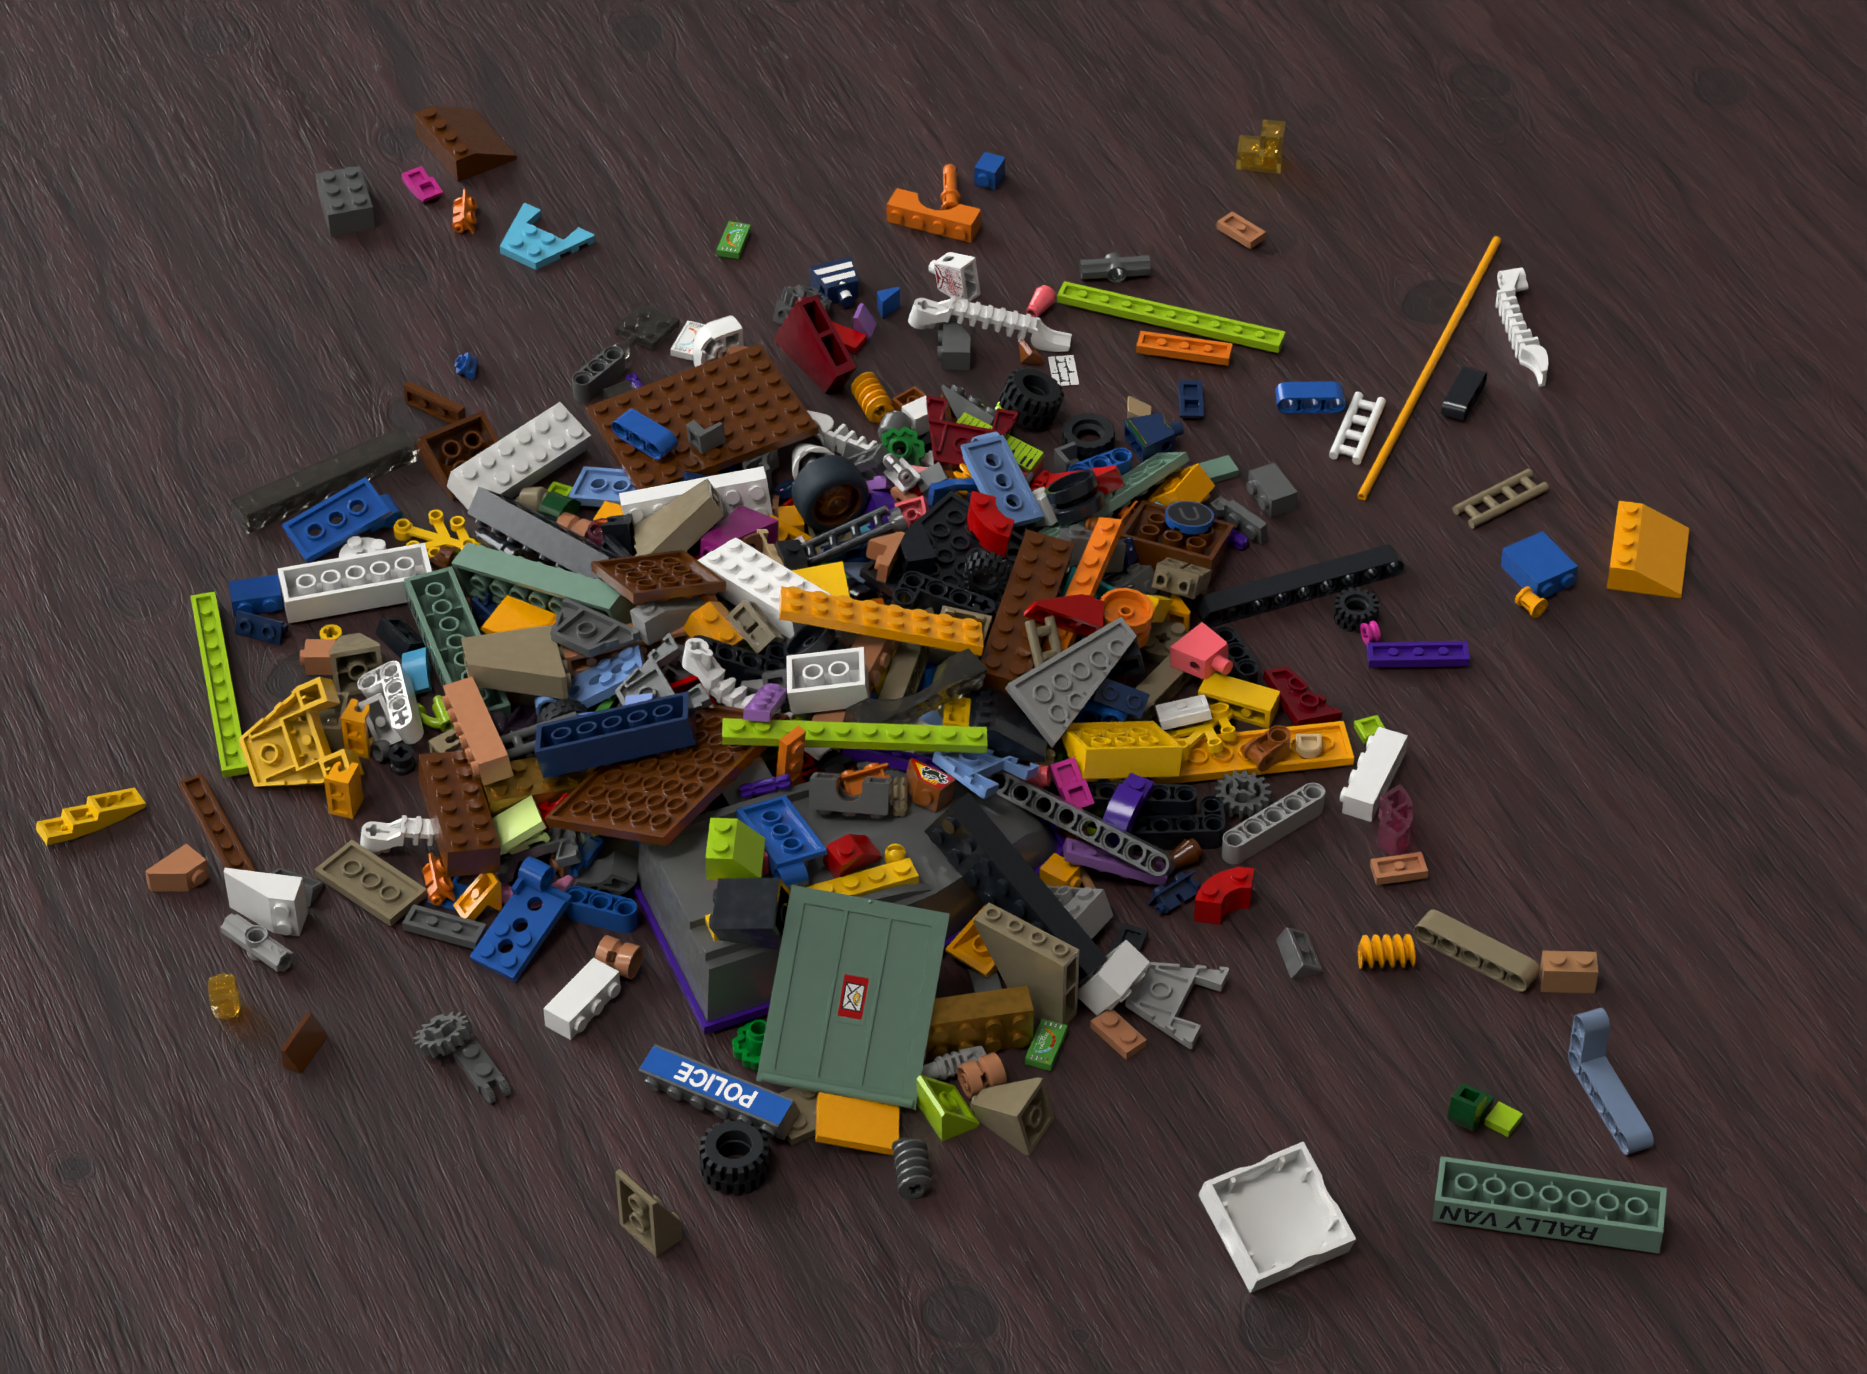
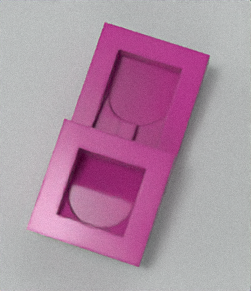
M422 166L402 173L403 182L420 201L426 202L443 195V191L434 177H429Z
M1075 757L1049 766L1062 799L1080 808L1094 804L1086 779L1083 780Z

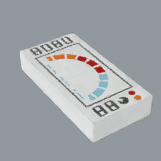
M687 321L670 349L671 356L693 361L694 338L697 331L705 324Z

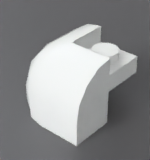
M730 315L708 322L697 331L693 343L695 367L724 357L729 345L744 346L743 328L734 316Z

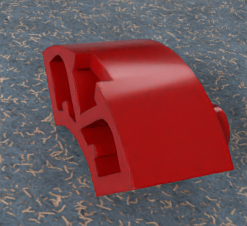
M972 491L967 514L969 531L974 533L980 540L979 544L983 548L1005 558L1015 520L1006 517L999 511L995 496Z
M1235 867L1209 878L1197 892L1194 906V922L1220 925L1223 917L1229 912L1237 909H1250L1254 868Z

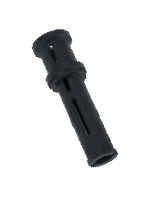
M483 527L478 528L482 534L475 531L474 540L485 547L497 551L501 550L514 556H522L529 560L528 552L523 548H517L516 544L512 541H503Z

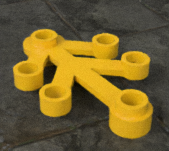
M432 510L428 514L429 523L434 525L437 533L414 527L408 519L404 518L397 520L393 527L394 536L400 541L409 540L413 536L429 541L425 542L429 559L434 557L442 546L450 548L456 546L462 550L468 542L481 545L474 539L469 538L465 530V519L461 516H455L450 520L451 530L457 533L459 540L451 538L443 523L444 518L441 510ZM409 541L406 546L420 543L418 541Z
M1215 703L1209 707L1212 716L1211 720L1180 726L1178 730L1166 731L1173 739L1189 736L1186 740H1175L1183 747L1181 761L1188 759L1190 748L1204 736L1207 739L1209 753L1221 752L1223 750L1222 740L1232 741L1236 739V728L1231 726L1229 722L1233 717V712L1228 704ZM1216 725L1221 727L1222 739L1217 737L1213 729Z

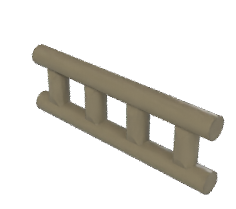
M1528 468L1453 506V512L1456 515L1462 512L1468 514L1472 518L1468 520V525L1473 529L1548 491L1549 486L1546 482L1536 485L1530 479L1533 477V472ZM1522 484L1527 491L1518 495L1512 487ZM1503 493L1509 500L1499 504L1492 497ZM1483 502L1490 509L1481 514L1474 506Z
M1054 616L1044 618L1045 626L1036 627L1034 620L1024 622L1035 667L1062 652ZM1048 635L1051 650L1042 652L1038 637Z

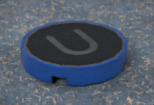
M1194 501L1174 502L1165 511V523L1171 529H1175V527L1180 529V532L1184 534H1201L1208 531V527L1213 526L1214 513L1202 503Z

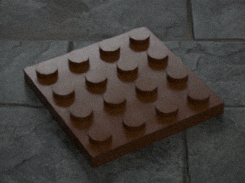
M684 550L591 561V571L635 605H645L648 601L655 600L658 602H668L670 598L678 597L691 599L694 595L701 594L714 596L717 592L726 591V581Z

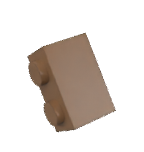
M1542 951L1539 973L1541 992L1595 993L1598 978L1597 953Z

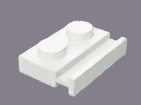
M1205 694L1155 705L1163 730L1212 719Z

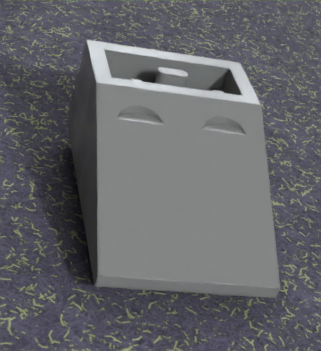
M1047 885L1091 939L1113 917L1104 889Z

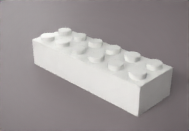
M559 402L452 470L447 487L467 509H469L478 487L513 498L520 494L523 488L532 486L586 451L591 435L564 405Z
M763 466L619 493L623 515L632 513L634 525L707 478L722 500L724 516L716 524H719L741 505L766 516L773 515Z
M736 537L698 560L726 581V591L717 592L716 594L736 606L744 599L755 602L780 633L789 639L807 624L779 620V594L781 586H795L805 591H822L827 595H831Z
M425 543L278 568L280 588L288 623L406 603L404 579L432 572Z

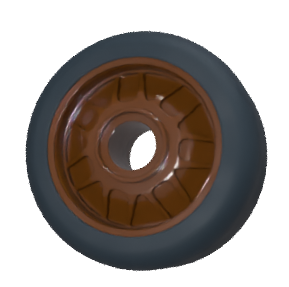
M831 455L818 458L806 465L796 476L791 494L796 509L810 527L820 531H829L860 516L867 505L869 489L866 480L852 461L842 456Z

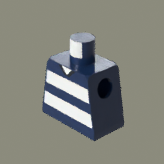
M851 257L810 267L811 287L819 289L824 297H828L832 301L831 305L841 303L842 306L848 307L858 297V279Z

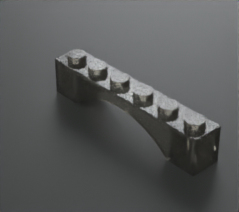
M967 648L949 657L940 677L921 692L898 699L866 698L846 708L843 722L906 724L910 721H916L922 715L930 711H936L942 705L950 701H956L970 691L980 689L984 684L987 668Z

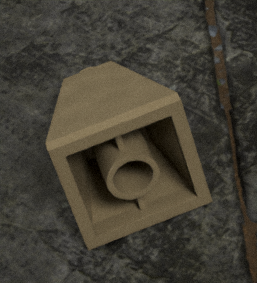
M361 633L339 636L329 651L336 692H349V696L362 694L357 686L359 678L365 673L383 665L380 644Z
M1039 1077L984 1088L978 1095L973 1096L970 1103V1108L974 1111L979 1122L1021 1153L1030 1156L1055 1119L1044 1080Z

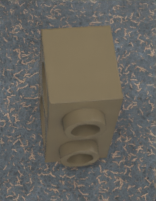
M744 599L726 616L758 654L764 655L771 642L778 641L783 643L786 640L755 602Z

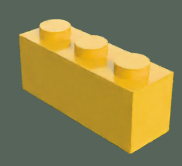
M1216 672L1207 679H1204L1198 690V695L1205 694L1209 707L1215 703H1226L1232 709V719L1267 729L1270 728L1279 710L1280 691Z

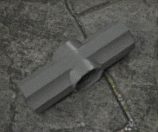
M1114 252L1102 259L1080 260L1081 280L1107 278L1112 283H1119L1126 277L1151 275L1149 256L1123 257L1120 253Z

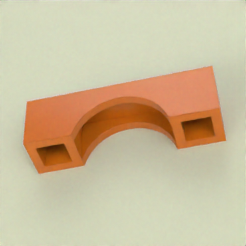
M897 188L887 203V222L971 243L981 228V209L959 204L948 210H933L920 203L918 193Z

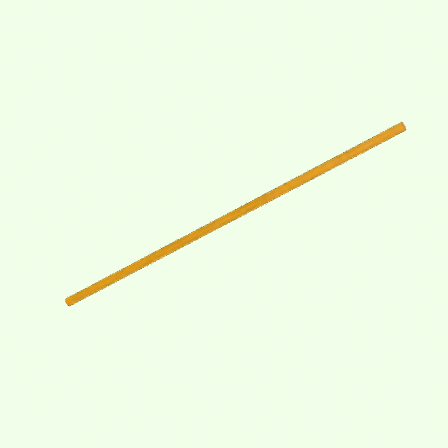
M1493 237L1357 495L1358 499L1365 501L1492 261L1502 241L1500 237Z

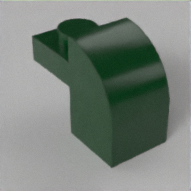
M550 492L542 500L538 511L556 522L558 517L564 512L577 516L582 502L557 492Z
M1462 1083L1451 1097L1447 1115L1448 1121L1476 1132L1480 1128L1482 1118L1493 1105L1494 1096Z

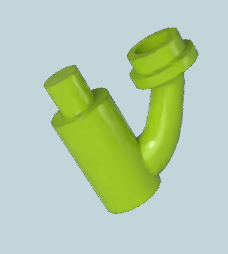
M441 695L433 698L432 710L436 718L426 715L424 706L417 703L422 724L431 728L441 729L442 732L454 729L448 712L444 708Z

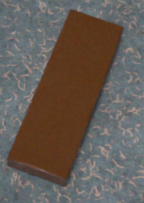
M410 381L403 385L406 404L449 424L466 418L464 406Z

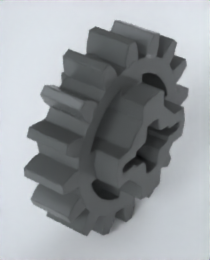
M797 284L795 288L792 286L784 287L781 300H784L783 302L789 304V306L794 307L796 305L795 302L803 296L807 295L810 298L817 295L827 314L829 313L832 301L828 297H824L819 289L802 284Z
M1234 770L1233 776L1224 774V779H1219L1217 787H1215V795L1222 799L1224 811L1229 810L1230 817L1234 814H1239V819H1242L1244 815H1248L1250 818L1253 816V813H1258L1269 807V802H1271L1270 784L1265 783L1264 777L1256 778V772L1248 775L1247 770H1243L1242 774H1238Z
M451 1012L448 1016H445L443 1013L430 1019L431 1023L423 1024V1030L416 1031L417 1036L413 1040L420 1055L423 1054L425 1058L431 1055L432 1058H435L440 1053L442 1056L452 1053V1051H456L455 1047L458 1045L463 1046L465 1044L464 1040L471 1038L469 1033L473 1032L467 1015L463 1016L462 1012L456 1015L454 1012Z

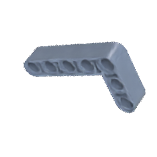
M1598 1008L1574 1016L1568 1053L1569 1063L1619 1148L1625 1155L1653 1147L1654 1139L1649 1126L1605 1056L1610 1022L1606 1011L1603 1008Z

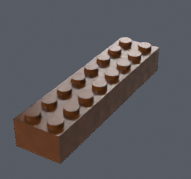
M1026 529L978 665L973 688L977 689L981 686H987L1010 696L1005 689L1008 683L1035 668L1024 623L1033 619L1024 617V611L1037 600L1059 597L1071 562L1074 548L1073 542ZM1034 620L1036 627L1046 625L1045 623ZM1045 636L1038 637L1040 647H1042Z

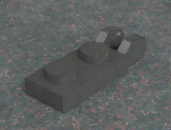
M477 1040L461 1046L453 1052L455 1061L478 1093H481L488 1103L491 1104L496 1101L495 1093L491 1089L494 1086H497L505 1097L511 1094L509 1084Z

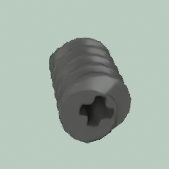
M901 1138L892 1144L898 1193L903 1199L907 1200L920 1198L933 1185L932 1174L929 1169L927 1144L920 1139Z

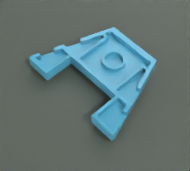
M524 203L500 245V254L537 270L561 259L560 255L566 252L574 253L578 251L579 246L585 243L588 245L595 242V234L578 227L563 240L535 227L533 224L542 217L541 210Z

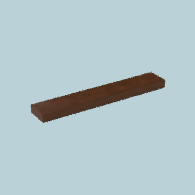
M201 773L179 781V789L223 870L231 868L256 872L204 775Z

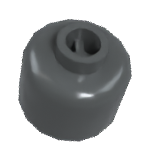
M901 411L886 413L879 425L878 436L882 441V434L888 432L891 428H896L900 431L902 427H908L911 430L912 423L908 416Z

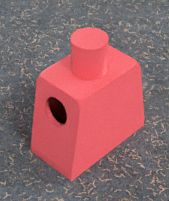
M1200 623L1170 646V666L1201 679H1207L1216 671L1227 675L1232 670L1233 662L1228 660L1227 642L1204 623Z

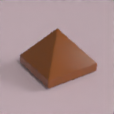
M1021 339L1019 341L1021 363L1037 365L1045 363L1036 348L1025 340Z

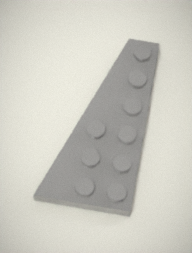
M1119 617L1008 683L1005 689L1053 748L1137 635L1125 620Z

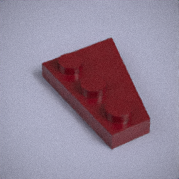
M1287 666L1264 671L1263 679L1269 688L1280 691V704L1294 726L1341 720L1343 712L1337 707L1331 708L1326 703L1327 699L1324 696L1314 694L1307 688L1308 683Z

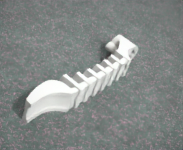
M1522 267L1499 271L1497 279L1500 290H1497L1496 308H1499V316H1502V324L1505 325L1508 340L1512 342V349L1515 350V357L1519 359L1520 365L1534 372L1539 387L1545 386L1548 355L1546 350L1540 346L1538 337H1532L1531 330L1527 329L1515 296L1516 292L1529 289L1525 271Z
M954 296L941 302L918 298L914 301L908 318L909 324L916 329H934L936 323H948L951 316L956 315L958 324H962L965 317L969 318V324L972 327L975 326L977 320L982 321L983 329H987L989 323L995 324L994 329L998 333L1002 326L1007 327L1006 334L1008 337L1012 336L1015 329L1020 330L1017 336L1018 342L1021 339L1024 340L1027 332L1032 333L1031 344L1035 348L1052 352L1069 351L1072 337L1070 333L1050 329L1040 318L1031 317V314L1023 315L1015 310L1010 312L1006 311L1005 308L997 309L993 308V305L984 306L980 302L975 304L968 302L967 299L958 300Z
M807 411L818 426L819 434L814 436L821 441L822 447L830 449L833 453L838 452L843 456L848 442L866 450L878 445L874 440L868 445L864 436L857 439L855 431L851 430L848 432L845 424H842L835 432H832L834 422L830 416ZM900 449L897 450V455H902ZM932 451L926 453L925 457L919 460L921 467L934 465Z
M691 638L686 641L682 660L683 668L699 678L707 694L717 699L716 702L723 703L728 707L744 709L755 694L746 696V686L735 688L736 679L733 677L724 680L725 669L713 657V652L709 649L706 641L700 638ZM779 708V710L776 713L780 714L781 709ZM784 713L785 715L789 716L790 720H792L793 713ZM805 747L804 751L819 761L822 756L833 748Z
M402 815L401 819L391 823L374 821L365 823L361 831L360 845L378 856L381 853L390 852L392 847L403 846L406 838H412L413 845L418 846L420 838L427 839V845L433 846L436 838L430 819H422L421 816L407 818V815Z

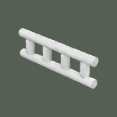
M1355 392L1330 450L1329 457L1335 460L1339 454L1353 457L1352 462L1354 464H1361L1386 404L1385 398L1379 397L1376 402L1362 400L1363 394L1361 392ZM1358 408L1372 411L1370 418L1356 415ZM1352 423L1366 426L1364 432L1350 430ZM1345 439L1359 441L1357 448L1343 445Z

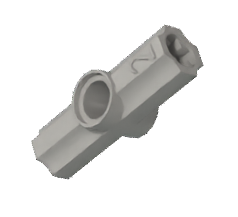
M231 913L225 918L221 926L222 934L243 947L250 959L261 960L277 972H284L290 967L294 959L293 952L268 936V931L265 927L252 925L238 914L233 915Z

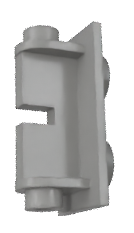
M891 453L883 457V464L887 468L883 473L903 494L922 479L902 457L898 460Z

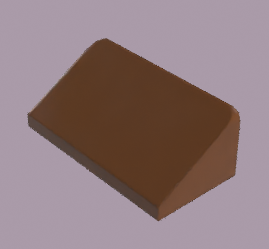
M310 1012L304 1016L281 1049L284 1068L296 1073H302L327 1038L325 1030Z

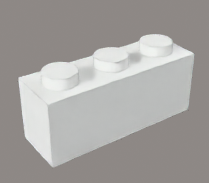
M593 958L543 1008L545 1026L572 1040L578 1032L580 1033L585 1029L587 1023L595 1015L601 1013L603 1007L611 998H615L619 994L621 989L619 971Z

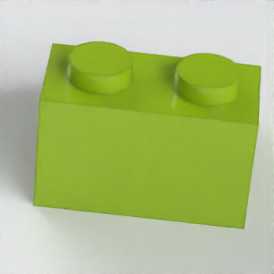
M710 818L705 857L707 880L762 878L765 838L739 819Z

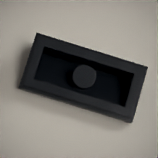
M400 617L381 618L375 633L401 659L403 653L426 647L423 639Z

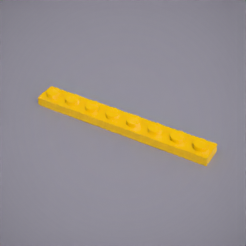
M909 857L810 885L807 888L860 897L901 885L918 884L919 875ZM710 914L705 915V923L714 942L719 941L718 937L709 927Z

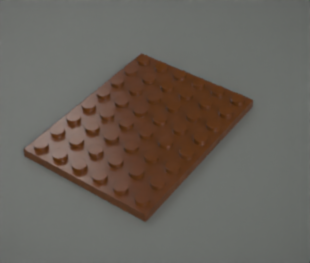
M760 343L586 407L588 417L635 490L682 482L683 471L709 475L819 434L818 426ZM629 409H634L670 430L677 438L678 446L660 460H656L617 437L612 430L611 424ZM694 420L705 430L721 422L724 425L726 442L702 455L689 443L686 424Z
M712 704L695 711L697 716L696 745L686 749L669 750L660 755L642 756L633 761L615 762L610 766H598L545 817L548 826L667 846L715 798L720 796L721 792L731 782L735 781L768 746L722 744L723 718L743 719L744 709ZM776 713L771 720L790 719L788 715Z

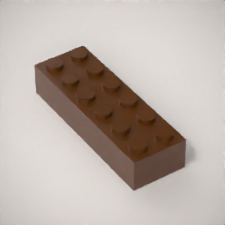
M457 750L454 752L420 754L418 780L446 876L454 877L499 872L500 843L479 776L474 777L465 751Z

